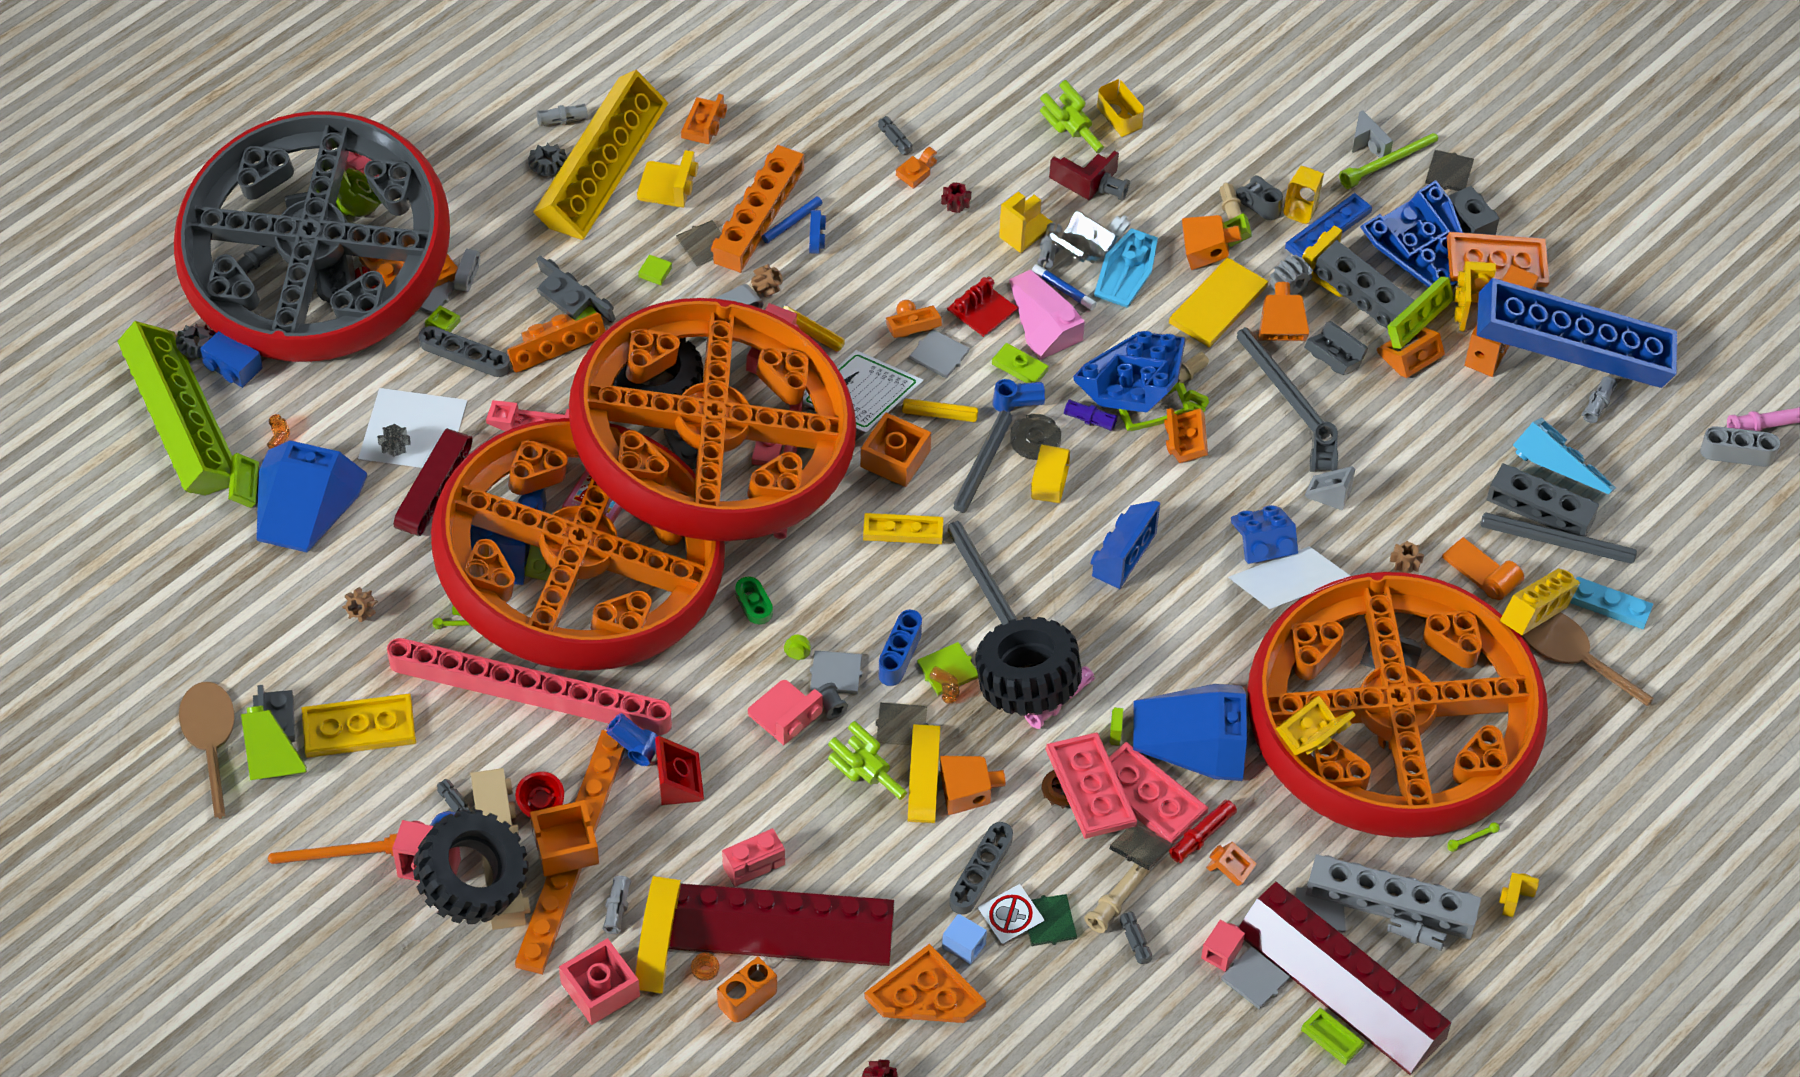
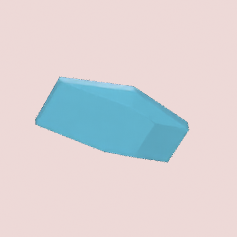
M1131 228L1106 253L1094 296L1128 308L1152 273L1158 237Z

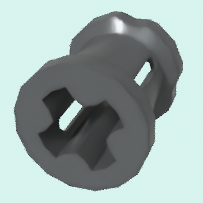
M1106 172L1101 179L1099 193H1108L1117 196L1118 200L1123 201L1128 193L1130 180L1125 179L1123 181L1112 177L1110 173Z
M826 683L817 689L823 695V706L826 709L825 715L828 719L840 717L848 708L846 701L841 700L838 695V688L835 683Z

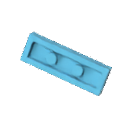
M1577 576L1576 580L1581 583L1570 602L1571 604L1644 630L1653 603Z

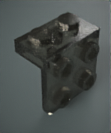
M1080 211L1074 213L1065 232L1049 231L1047 234L1048 237L1053 239L1051 243L1063 250L1067 248L1072 251L1071 256L1081 262L1087 260L1091 263L1095 261L1103 262L1106 253L1114 246L1119 237Z

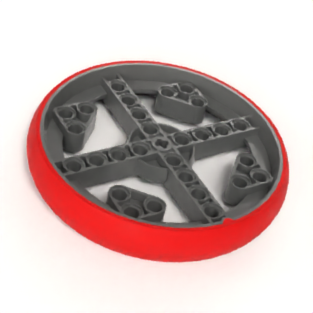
M310 111L281 116L248 129L232 139L205 163L193 179L181 203L175 225L174 258L177 275L189 303L216 333L219 331L223 335L260 352V356L292 362H312L346 356L363 350L395 332L417 312L432 292L443 269L449 248L450 217L447 198L441 181L424 155L409 140L377 121L363 116L334 111ZM319 148L306 200L291 205L281 215L220 209L228 195L238 184L244 197L250 200L258 199L293 176L294 167L288 155L289 153ZM349 152H354L371 159L364 167L365 176L372 191L392 215L401 216L405 214L411 204L413 230L348 223L343 213L335 204ZM211 240L277 248L281 257L289 265L274 320L251 312L260 303V298L252 281L231 255H220L213 263ZM343 255L405 261L401 270L388 287H386L385 281L379 272L369 271L332 295L330 303L336 319L305 324L318 270L333 265Z

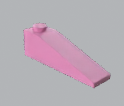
M1028 270L1009 279L1014 301L1020 314L1021 325H1023L1026 342L1039 360L1083 341L1085 321L1066 299L1032 270Z

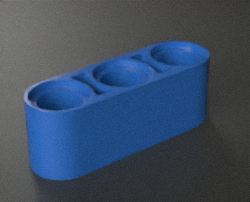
M908 609L900 613L879 657L878 677L881 683L886 686H895L901 682L921 639L922 617L915 610Z

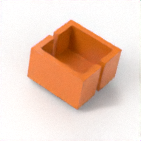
M585 800L530 812L532 832L544 877L599 864L598 846Z

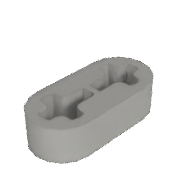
M465 250L455 275L454 288L456 290L469 292L479 268L480 251Z

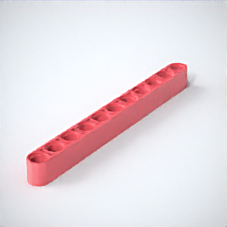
M404 638L393 639L387 645L390 668L400 674L608 724L616 715L622 713L642 730H650L657 735H664L672 728L671 707L666 701Z

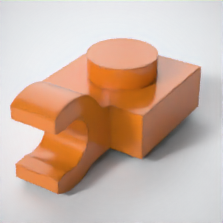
M928 147L923 151L919 159L912 156L896 169V176L914 189L930 176V167L937 163V159L933 157L937 154V151Z

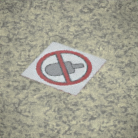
M1020 884L978 907L1001 944L1044 921Z

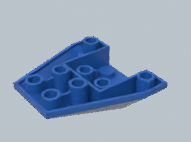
M1436 180L1417 191L1410 201L1387 215L1382 216L1379 214L1360 226L1378 250L1428 288L1440 277H1449L1450 280L1447 235L1449 232H1463L1451 199ZM1450 281L1451 286L1458 283V281Z
M1150 331L1137 332L1085 363L1073 376L1074 382L1100 407L1147 413L1178 382L1185 337H1178L1173 334H1154Z
M291 440L269 449L259 469L257 541L307 553L359 497L368 476L367 472L341 452Z
M1210 684L1134 700L1133 750L1213 779L1243 781L1247 744L1246 693L1242 685Z

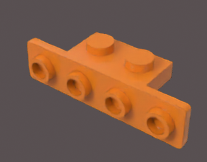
M596 312L577 321L567 314H560L552 317L551 321L530 326L527 331L521 333L524 342L507 349L513 371L516 373L597 340L606 331L601 314Z

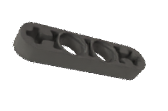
M434 326L425 327L419 332L420 346L427 352L494 377H503L510 371L509 357L502 351ZM450 344H457L460 346V348L455 351H450L447 349V346ZM478 352L482 354V357L471 359L469 355Z
M996 822L989 827L951 891L950 908L955 913L960 915L968 914L974 909L1012 844L1013 829L1009 824ZM1001 833H1004L1005 837L1000 838L998 846L994 845L996 835L999 836ZM985 852L994 854L996 858L992 862H984L980 856ZM971 874H979L983 880L978 884L969 882L967 877ZM966 889L967 891H969L967 894V901H963L962 904L958 903V899L961 900L963 898Z

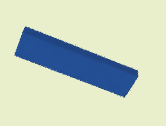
M1354 193L1288 240L1285 244V249L1293 255L1302 257L1304 251L1309 246L1317 243L1323 232H1328L1335 225L1344 233L1372 212V206Z

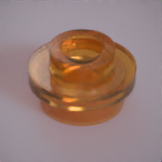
M700 953L692 960L691 972L699 980H711L719 973V961L710 953ZM708 966L710 969L701 970V967Z

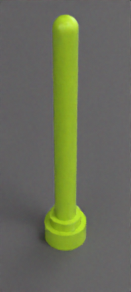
M1435 133L1427 135L1358 169L1349 167L1339 173L1340 182L1346 189L1357 186L1362 177L1437 142L1438 135Z

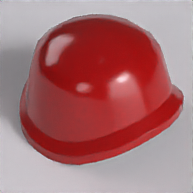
M532 773L522 778L518 783L515 793L516 802L520 810L530 817V812L563 805L564 788L561 781L552 773Z

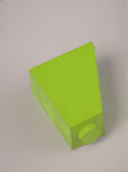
M263 705L246 708L247 713L241 714L250 780L307 772L304 761L271 710L264 711Z

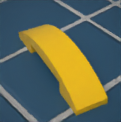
M913 724L907 822L935 823L940 726Z
M652 876L643 918L635 974L639 980L640 991L663 994L667 972L666 963L681 880Z

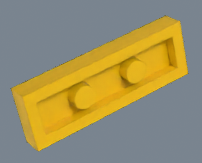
M864 514V541L942 544L943 517Z

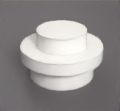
M1123 215L1121 218L1117 216L1109 226V229L1112 230L1110 236H1116L1119 239L1123 236L1131 224L1127 220V216Z

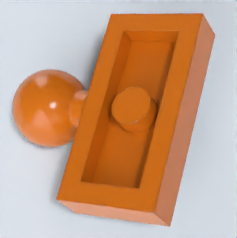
M902 300L898 303L896 308L898 315L886 317V325L894 338L907 337L913 333L930 331L942 326L941 316L934 305L916 310L915 304L910 300Z

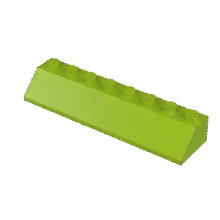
M134 321L117 342L129 366L130 373L139 388V393L142 395L147 410L153 419L155 428L163 441L164 448L173 463V468L177 472L183 489L189 493L206 496L229 488L232 454L187 357L177 349V336L175 332Z

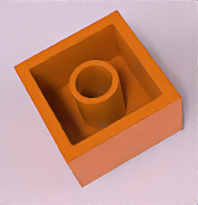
M885 412L861 447L860 467L907 487L931 451V432Z

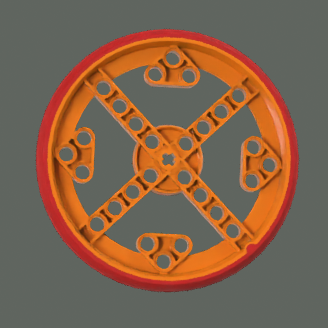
M716 298L677 299L651 305L631 313L612 325L593 343L576 371L570 390L569 418L573 441L582 463L596 484L614 502L638 519L664 531L693 539L708 541L748 540L767 536L799 523L822 506L835 492L847 472L855 447L856 419L854 406L845 380L832 359L810 336L795 325L766 310L736 301ZM707 337L703 383L688 388L682 395L612 386L615 378L625 365L626 377L629 381L636 384L644 383L676 363L680 338ZM732 341L749 345L761 351L756 374L783 402L789 405L801 403L806 389L816 414L749 405L746 398L739 391L729 386ZM609 421L677 430L680 437L688 445L697 449L694 497L686 496L663 487L669 468L667 459L641 433L634 430L624 432L621 435L618 446L611 432ZM744 440L815 449L803 470L800 456L793 452H785L752 473L747 491L749 499L720 501L723 453L737 448Z
M570 418L542 420L512 428L496 435L470 453L454 470L439 496L432 520L431 543L435 569L448 598L459 614L487 640L513 655L544 666L576 671L614 669L638 663L665 651L681 640L705 615L721 583L725 560L724 541H708L685 537L687 549L685 560L620 538L617 535L614 524L606 516L612 499L596 484L593 478L580 506L564 507L553 514L487 493L494 484L508 474L509 490L517 495L528 494L562 482L565 478L568 458H580L573 441ZM609 423L613 437L619 446L621 435L632 429ZM643 435L669 463L666 482L663 487L686 496L694 497V471L668 448ZM471 525L540 548L544 561L552 570L531 618L506 603L512 597L515 576L497 544L490 539H481L476 542L473 550L471 549ZM651 525L658 539L665 545H676L682 539L680 535ZM606 570L672 592L652 612H650L651 597L644 591H634L597 604L593 610L591 630L558 627L577 580L596 577Z
M1404 572L1365 573L1339 579L1317 588L1313 593L1311 592V594L1297 600L1272 624L1254 656L1249 673L1247 688L1248 712L1256 743L1265 761L1282 784L1302 803L1322 816L1354 830L1387 837H1429L1453 832L1484 819L1510 800L1526 782L1537 764L1547 733L1548 704L1544 680L1536 659L1522 636L1500 621L1502 614L1474 594L1445 581ZM1394 612L1426 617L1427 620L1423 633L1424 642L1462 668L1474 667L1482 651L1494 666L1499 677L1431 682L1419 670L1405 665ZM1364 614L1375 670L1364 679L1359 688L1287 693L1288 679L1292 667L1294 666L1295 674L1300 679L1312 680L1317 677L1341 649L1344 629L1338 622ZM1378 631L1387 632L1389 635H1382ZM1317 696L1321 697L1335 718L1353 710L1355 716L1349 720L1352 724L1364 723L1377 736L1390 740L1401 796L1379 794L1366 790L1371 774L1370 765L1337 741L1332 739L1323 748H1317L1313 751V756L1311 754L1307 755L1305 751L1294 755L1276 728ZM1508 712L1507 729L1504 739L1501 731L1493 725H1486L1480 728L1455 759L1452 777L1459 785L1432 794L1420 735L1431 726L1435 718Z

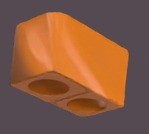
M757 956L717 988L719 1009L731 1021H743L777 993V974ZM757 964L759 970L766 976V979L761 982H755L749 978L750 975L757 971ZM742 982L746 986L745 995L739 999L730 998L727 993Z

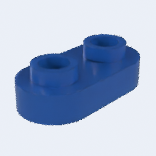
M811 210L809 254H820V249H825V234H821V230H826V215H821V210Z

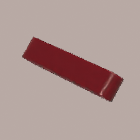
M448 428L444 430L395 515V529L416 536L423 534L434 515L437 501L446 482L454 470L468 456L472 447V436Z

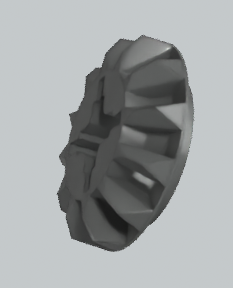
M548 142L543 147L537 145L536 150H530V156L528 157L529 167L539 175H555L567 159L565 149H560L558 144L550 146ZM543 156L552 157V163L548 159H543Z
M197 323L192 327L185 325L183 330L178 331L176 338L177 349L187 357L202 358L200 348L215 335V332L209 330L207 325L203 327L198 326ZM195 336L199 337L198 346H196L193 340Z

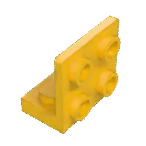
M1465 261L1463 271H1459L1458 286L1460 287H1455L1454 302H1458V307L1455 308L1454 319L1455 322H1459V331H1465L1471 302L1478 303L1479 292L1495 277L1496 263Z

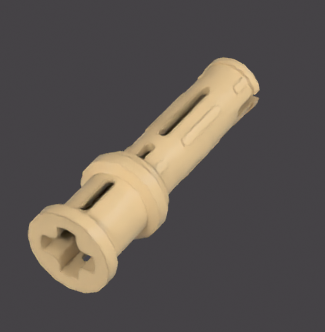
M1135 861L1108 895L1101 896L1097 907L1085 915V922L1092 930L1104 933L1111 919L1121 913V905L1145 876L1150 873L1145 863L1139 868L1142 861Z

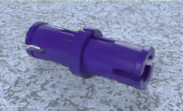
M1071 399L1068 400L1064 409V415L1080 419L1086 425L1090 426L1093 424L1109 431H1113L1118 419L1117 415L1099 410L1097 406H1087Z

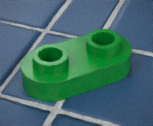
M749 576L739 579L735 585V595L748 620L758 625L769 622L773 616V605L761 582Z

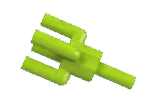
M1064 80L1059 85L1064 91L1059 97L1060 101L1065 105L1062 109L1048 93H1044L1040 100L1045 106L1040 109V112L1059 133L1067 130L1073 138L1082 136L1096 153H1100L1104 146L1089 130L1092 126V121L1082 111L1086 104L1085 100L1070 83Z
M853 721L848 727V730L854 734L849 739L848 744L856 750L855 753H852L836 737L829 741L828 746L834 752L829 755L828 760L851 781L857 782L862 777L870 785L880 782L899 800L906 796L907 791L887 774L890 765L877 754L880 749V743L856 721Z

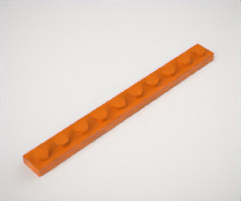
M604 730L601 731L575 802L586 801L594 834L626 750ZM582 868L547 876L515 961L516 968L543 975Z

